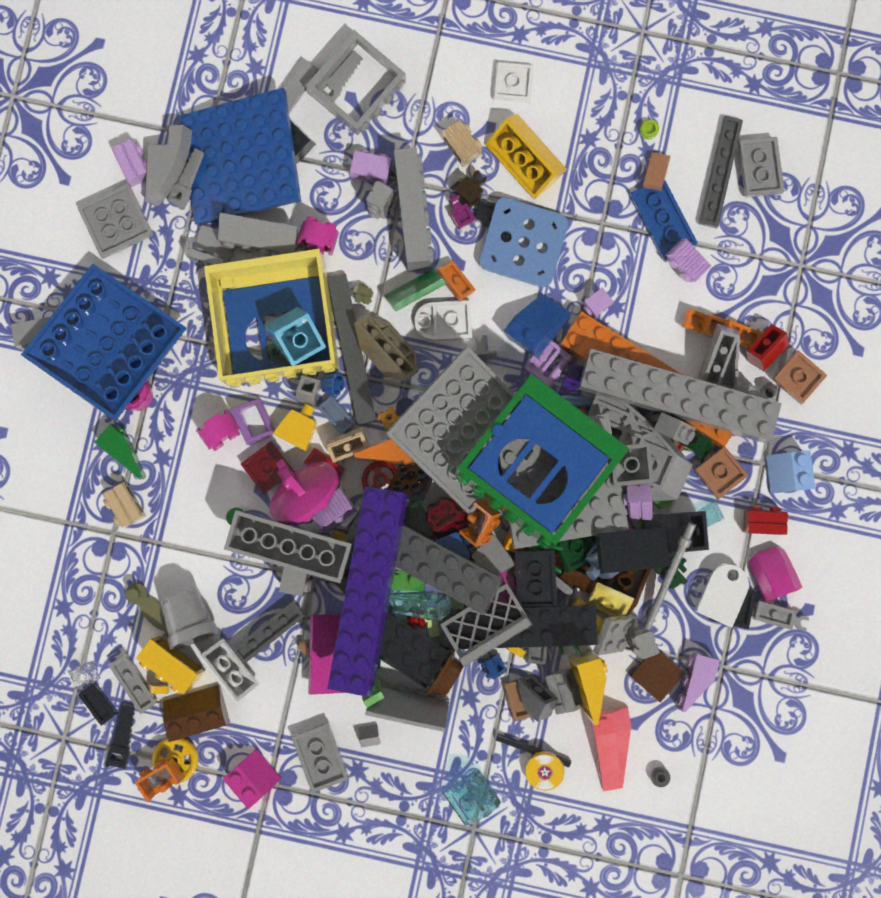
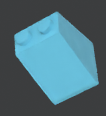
M298 307L265 325L272 341L292 367L326 348L309 314Z

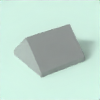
M650 443L626 445L630 449L612 471L614 487L654 483Z

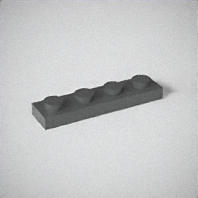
M292 601L232 650L241 662L245 664L306 615L296 602Z

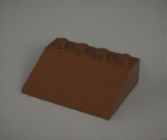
M594 535V536H592V539H593V541H594V543H595V542H596V536ZM589 563L569 573H566L563 569L560 579L590 595L598 582L634 598L627 614L637 606L651 570L650 568L623 571L612 578L602 579L598 576L595 580H592L586 574V571L591 567Z

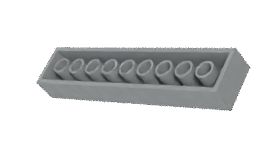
M590 349L587 354L578 386L579 390L658 413L662 412L672 417L763 443L772 441L782 403L594 349Z

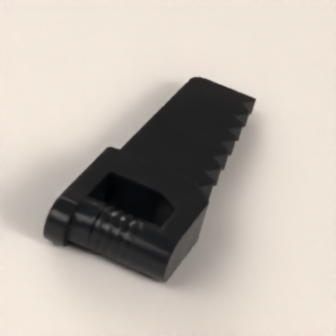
M122 706L105 767L127 768L131 754L128 745L131 743L129 739L132 737L130 733L132 732L131 727L134 720L132 716L135 715V707ZM114 753L121 754L124 759L118 760L112 757Z

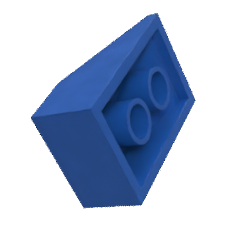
M541 294L515 315L503 331L508 340L538 359L570 318L572 312Z

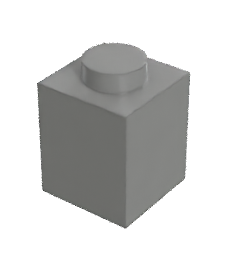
M302 375L296 390V400L315 406L321 391L320 380Z

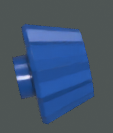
M335 371L323 375L321 379L322 391L335 398L340 396L344 388L342 373Z

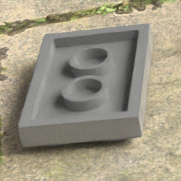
M777 137L739 141L738 147L745 198L783 194L785 190Z
M329 722L292 736L311 793L349 779Z

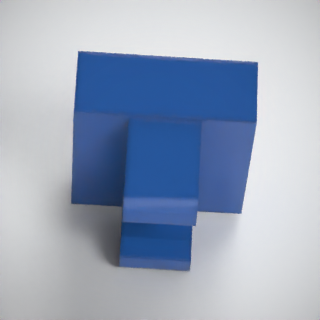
M499 653L491 656L481 664V668L487 667L489 673L485 675L486 678L496 679L507 671Z

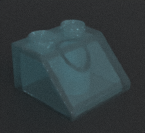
M479 770L466 775L442 793L465 826L488 817L501 803L497 794Z

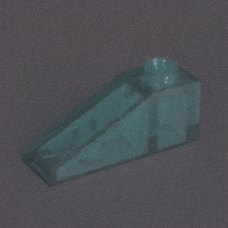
M443 592L391 593L390 595L392 613L439 622L452 612L450 596Z

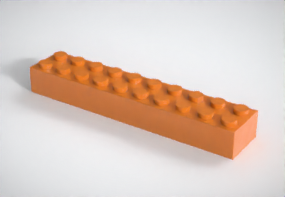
M582 311L559 346L583 363H585L590 349L681 374ZM676 418L695 427L697 432L709 438L712 444L718 448L725 447L733 435Z

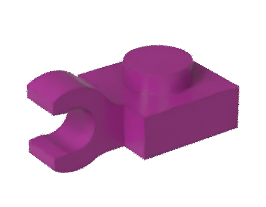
M456 194L449 197L448 201L454 209L450 212V215L459 230L476 221L467 203L461 205Z

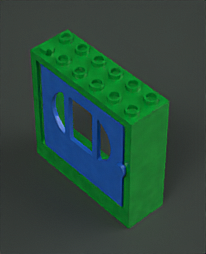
M531 374L458 466L455 475L457 476L456 480L463 486H470L473 489L472 493L478 498L482 499L484 497L488 500V505L495 511L501 510L509 522L519 524L521 526L520 530L523 533L537 538L536 542L541 547L551 549L557 545L630 448ZM526 394L525 398L521 401L518 407L514 410V412L510 415V417L502 426L501 424L503 423V421L507 418L510 412L518 404L521 398ZM492 435H494V437L492 438V440L488 443V445L485 447V449L481 452V454L477 457V459L473 462V464H472V465L470 466V468L468 469L467 467L470 465V463L473 461V459H474V458L477 456V454L481 451V449H482V448L484 447V445L488 442V440L492 437ZM529 439V443L503 476H500L498 458L502 449L514 440ZM537 444L558 462L534 494L527 498L510 485L507 480L533 446ZM609 459H611L610 463L600 474V476L597 478V480L594 482V484L591 486L588 492L584 495V497L581 499V501L578 503L575 509L571 512V514L568 516V518L565 520V522L562 524L559 530L555 533V535H553L554 531L557 529L560 523L564 520V518L567 516V514L570 512L573 506L577 503V501L580 499V497L583 495V493L586 491L589 485L593 482V480L596 478V476L599 474L602 468L606 465ZM565 467L567 484L562 495L553 502L537 504L536 500L559 470Z

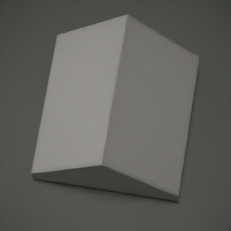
M378 724L358 728L361 748L381 744Z

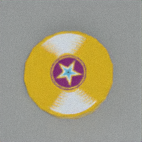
M547 751L535 753L527 761L525 768L526 778L530 785L543 791L553 790L558 787L563 781L565 773L561 759L556 757L554 753Z

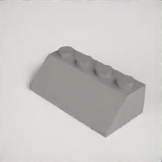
M220 213L218 241L220 245H223V248H242V251L248 253L259 251L260 254L265 256L294 253L297 250L296 241L299 235L297 226Z

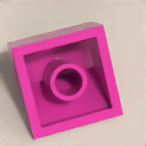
M256 748L234 767L223 780L246 808L249 809L281 779V776Z

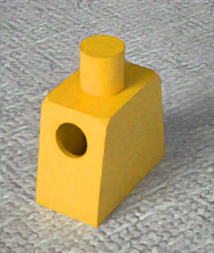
M305 403L300 413L291 409L273 434L308 452L317 426V422L310 419L315 408Z

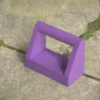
M261 398L230 410L240 427L239 430L247 445H253L273 435L275 428ZM253 406H256L268 431L257 436H253L242 413Z

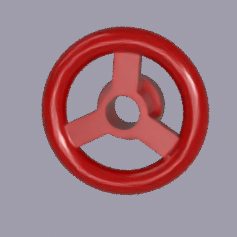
M386 462L371 463L362 474L364 490L365 487H369L367 478L372 469H374L375 474L372 478L373 485L371 488L384 487L386 484L389 485L392 480L384 472H381L380 467L388 468L393 476L397 469L392 464ZM379 476L384 477L383 483L377 482Z

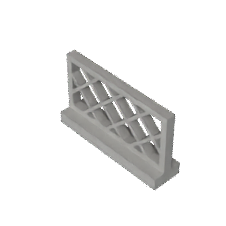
M508 583L498 589L495 601H492L494 603L492 614H482L491 617L488 628L478 626L481 613L470 607L440 624L463 666H467L533 625ZM505 589L510 595L508 604L498 602L499 593ZM497 604L508 606L505 618L494 615ZM510 607L517 608L522 617L517 620L508 619ZM466 613H477L475 625L464 622ZM493 618L504 620L501 630L491 629ZM452 622L460 623L458 635L450 633L447 625ZM463 624L474 627L471 638L461 636ZM477 628L488 630L486 639L483 641L474 639ZM460 638L470 641L469 649L463 653L458 647Z

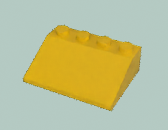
M588 650L581 652L582 657L574 654L568 656V660L581 697L583 711L594 726L599 725L607 679L605 673L608 672L605 660H602V658Z

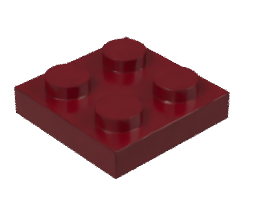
M272 441L241 463V466L264 495L282 482L277 473L279 469L276 463L279 460L283 459L290 469L295 472Z

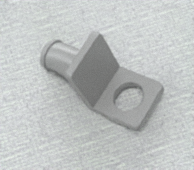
M480 335L475 336L477 352L474 353L482 361L496 359L497 351H488L487 335H482V342Z

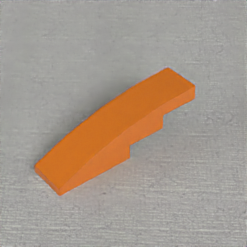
M691 308L686 309L681 325L685 329L711 338L717 324L734 328L740 334V347L747 349L762 334L760 331L735 321L724 320L712 314L706 315Z

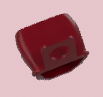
M440 497L427 508L426 522L430 526L433 535L438 538L460 532L469 523L465 512L452 499Z

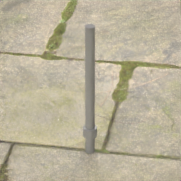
M691 522L688 523L683 536L681 535L679 538V546L643 625L648 630L653 625L686 548H689L692 541L690 538L696 525Z

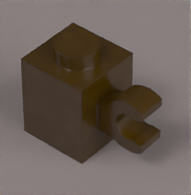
M479 170L474 172L473 180L466 176L464 179L460 178L454 185V195L456 194L458 199L464 204L467 203L470 209L482 198L484 190L480 186L484 185L487 181L486 176L482 180L476 178L480 174Z

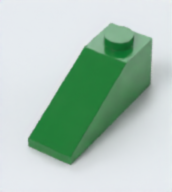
M109 424L95 443L136 477L145 479V472L132 442L125 435L127 431L119 425Z

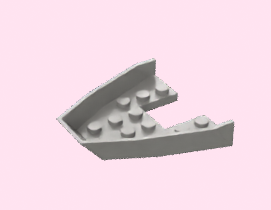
M596 395L587 416L609 413L611 428L622 432L619 441L624 445L650 443L654 483L649 484L651 486L652 501L678 500L692 468L691 462L669 437L654 431L653 429L656 424L634 405ZM621 486L622 493L627 494L628 486Z

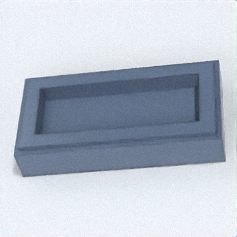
M332 396L327 397L317 406L341 435L345 434L356 424Z

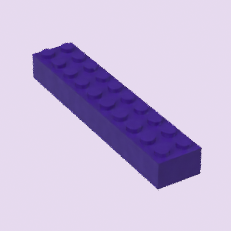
M365 487L327 689L365 697L372 696L409 497L405 493Z

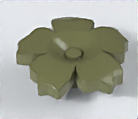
M360 283L359 286L356 285L351 293L355 294L354 299L358 304L361 301L367 305L372 302L371 298L374 293L364 283Z

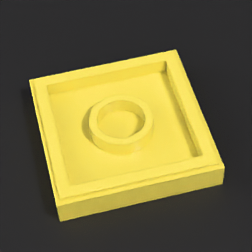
M597 582L586 604H595L596 610L607 615L620 616L626 615L634 598Z

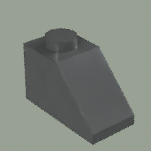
M533 674L518 679L517 683L524 709L537 722L550 717L558 698Z

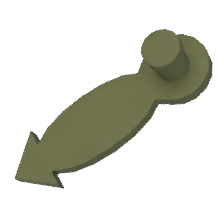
M134 583L128 586L125 593L128 602L139 605L144 617L154 627L165 631L162 636H169L160 603L148 597L147 589L144 585Z

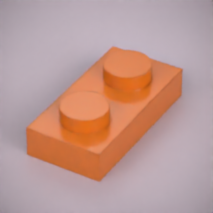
M453 260L437 271L459 302L475 292L476 289Z

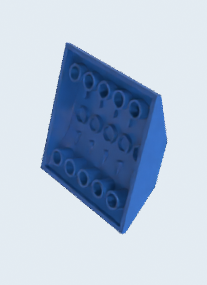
M92 264L21 353V356L83 400L117 421L187 328Z

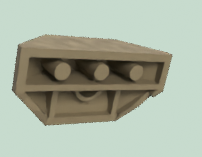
M370 314L355 322L354 326L360 349L385 377L405 382L418 373L416 352L390 323L374 318Z

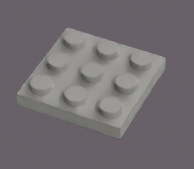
M129 183L77 207L102 259L154 236Z

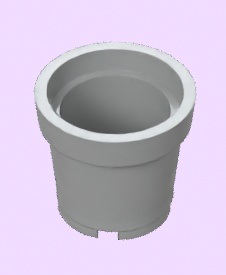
M193 589L194 593L189 594V591H184L167 598V603L160 602L169 635L167 638L169 650H177L196 644L219 632L215 622L211 621L198 589Z

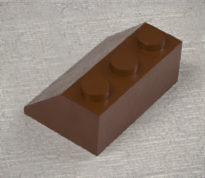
M220 685L163 701V723L168 742L220 728L230 722Z

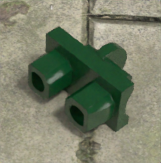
M682 557L678 566L682 573L687 571V568L683 565L687 561L684 557ZM669 567L653 568V570L658 575H662ZM678 568L669 586L670 589H674L679 585H685L688 582Z

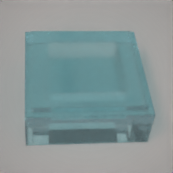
M716 501L698 510L706 511L707 527L725 518Z

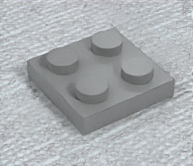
M631 614L606 617L597 639L598 645L594 646L593 652L598 656L623 652L627 646L629 635L634 629L636 617Z

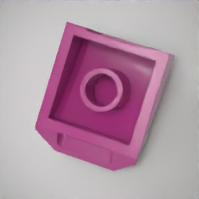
M776 546L756 553L748 562L761 599L764 601L773 600L803 588L787 553L780 547Z

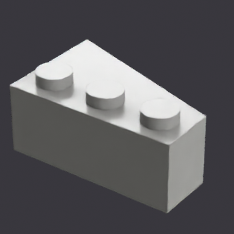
M717 324L698 374L699 380L730 389L737 386L740 334L736 329Z

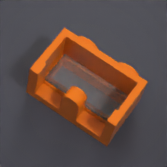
M486 499L474 502L473 505L479 509L468 516L467 520L471 522L470 527L459 532L460 535L475 547L488 544L492 539V530L501 521L499 519L501 512L492 509Z
M173 757L169 760L163 758L155 764L156 767L151 770L148 767L139 773L140 777L135 781V784L146 802H149L159 792H165L173 784L178 785L186 777L179 769Z

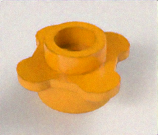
M389 407L386 412L378 415V419L383 422L384 428L387 430L400 418L396 415L393 407Z

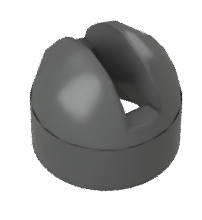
M767 382L760 389L767 397L772 398L778 390L777 386L772 384V382Z

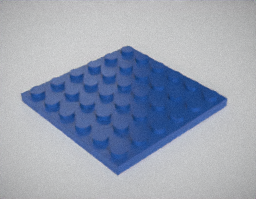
M284 88L180 115L181 125L192 130L191 145L186 162H189L194 148L204 152L191 187L195 225L200 226L219 221L220 213L242 216L301 201L287 95Z

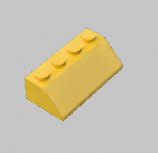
M518 114L506 118L485 144L534 200L552 186L567 170Z

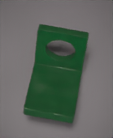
M695 430V436L688 445L679 441L678 443L696 453L699 460L703 461L713 448V445L709 438Z

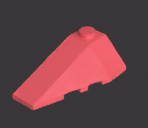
M628 706L602 710L599 725L594 726L591 722L603 791L623 788L631 733Z

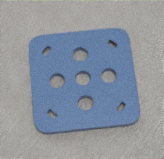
M500 198L494 207L480 256V267L485 271L537 287H547L553 280L568 227L567 218L562 214L510 198ZM510 208V210H509L510 212L507 213V214H504V211H506L507 209ZM531 220L534 223L533 229H526L524 221ZM553 222L555 223V225H556V227H557V229H555V230H554V228H553V226H552V223H553ZM508 232L511 240L509 242L502 241V233ZM526 238L529 242L528 247H521L519 239ZM539 243L546 245L547 250L545 253L537 251ZM491 256H494L496 262L492 260ZM521 256L524 260L523 265L517 266L513 261L514 257ZM543 271V274L538 276L537 273Z

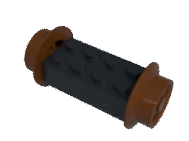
M387 613L379 659L427 688L426 696L435 691L445 697L464 667L460 660L455 657V649H451L450 652Z

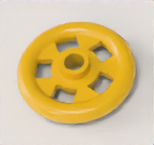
M168 738L162 740L153 751V769L156 767L155 764L161 759L166 758V760L175 757L178 760L177 765L179 769L182 768L183 774L186 775L180 783L187 781L195 773L198 766V753L195 746L186 738L168 742ZM176 744L183 746L182 752L174 750ZM166 748L169 750V753L166 757H163L161 753ZM185 756H190V764H184ZM163 769L156 773L161 780L170 776L169 772H165Z

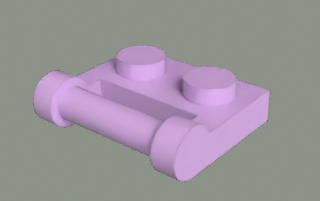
M551 341L538 359L534 356L531 357L524 366V369L552 388L555 379L568 363L571 364L574 358ZM558 355L561 356L562 360L548 377L544 376L543 373Z

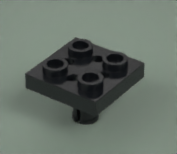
M399 464L387 490L405 493L409 496L408 500L412 503L414 501L418 503L424 501L433 480L419 466Z

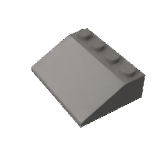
M380 681L384 698L366 708L365 715L445 732L449 699H446V696L443 697L438 693H435L434 696H426V691L416 689L413 692L409 691L406 686L397 685L395 688L390 687L387 682Z

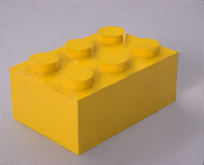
M161 636L150 639L136 657L140 661L139 665L146 670H152L156 673L155 677L158 680L169 683L171 685L170 688L177 694H185L190 691L206 671L179 649L169 650L167 640Z

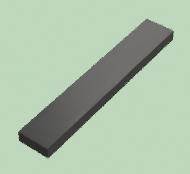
M724 116L700 215V225L716 229L719 226L743 123L741 119Z

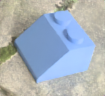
M810 450L765 456L770 494L816 489Z

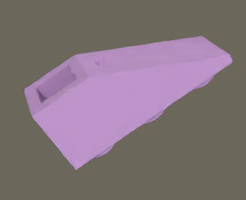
M694 652L692 656H689L687 661L688 673L684 675L682 680L683 692L679 694L677 700L679 710L686 712L716 678L720 660Z

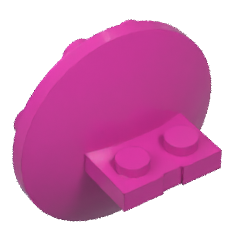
M283 459L276 463L279 469L277 473L282 479V484L274 493L269 509L272 518L276 522L286 525L308 522L318 511L327 508L329 505L328 501L339 484L338 473L331 464L327 462H314L293 472Z

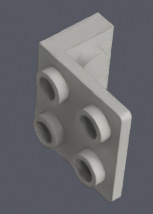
M201 225L193 249L187 248L185 255L190 261L209 266L228 263L233 249H226L222 247L223 245H220L218 241L219 230Z

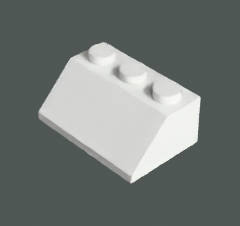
M221 639L198 656L234 704L259 685L224 639Z

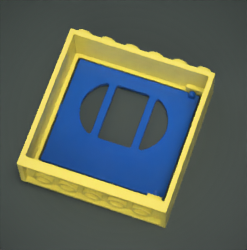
M320 249L204 266L219 381L228 386L230 385V388L240 387L242 383L257 385L262 380L276 382L282 377L296 379L298 375L302 374L309 377L317 375L316 372L324 371V374L335 372V369H340L325 258ZM222 291H223V293H224V300H225V308H226V315H227V323H228V330H229V338H230V346H231V353H232V361H233L234 375H233V369H232L231 354H230L229 339H228V332H227V324H226V316H225V309H224V301H223ZM298 307L309 314L326 348L308 357L305 364L292 367L269 359L264 316L287 313ZM255 318L258 320L262 360L254 357L246 344L247 329Z

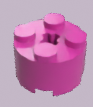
M307 216V219L301 224L296 244L297 246H301V244L306 246V251L320 249L323 255L324 252H328V255L332 256L339 235L338 230H336L337 225L331 222L324 224L318 222V219Z
M228 409L224 410L225 415L221 416L218 413L203 423L205 428L202 430L200 428L195 430L208 450L213 449L216 451L224 446L223 441L228 438L231 441L240 435V427Z

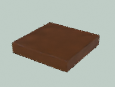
M659 652L657 655L643 659L630 677L661 703L685 672L662 652Z

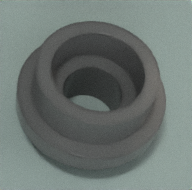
M663 767L655 768L650 776L652 783L657 787L667 786L671 779L669 771ZM660 774L664 775V779L662 781L658 780V776Z

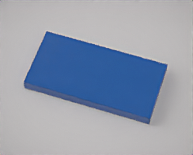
M665 180L662 191L641 187L629 194L663 261L668 259L665 255L681 239H688L693 246L698 243Z

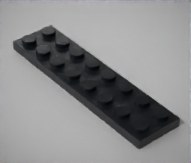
M596 605L524 607L523 609L533 625L496 648L598 645ZM507 607L496 608L494 615L505 618ZM510 607L508 619L517 620L522 617L517 608ZM489 608L487 613L492 614L493 608ZM464 609L438 610L439 645L446 650L453 649V646L440 624ZM466 613L464 622L475 625L477 613ZM480 614L478 626L488 628L491 617ZM493 618L491 629L501 630L504 620ZM452 622L447 625L450 633L458 635L460 623ZM463 624L461 636L471 638L474 627ZM477 628L474 639L483 641L486 639L488 630ZM460 638L458 647L460 649H469L470 641Z

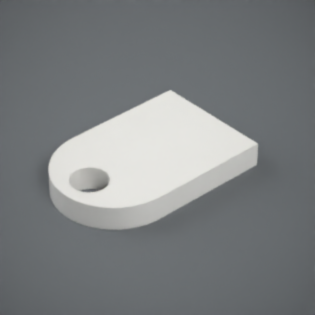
M470 300L424 304L415 315V328L421 337L430 341L472 339ZM426 317L430 323L428 326L422 327L418 323L419 319Z
M730 564L715 568L709 576L695 612L732 628L748 592L749 581L746 573L738 566ZM731 569L737 572V578L733 581L727 576Z

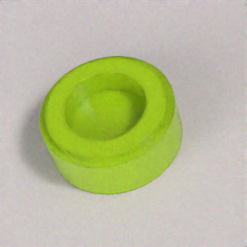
M652 119L645 120L640 126V135L647 140L655 138L659 132L658 123Z

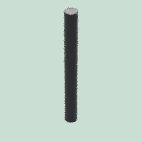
M499 733L496 736L495 741L533 755L537 752L545 751ZM556 755L563 762V766L570 767V759Z

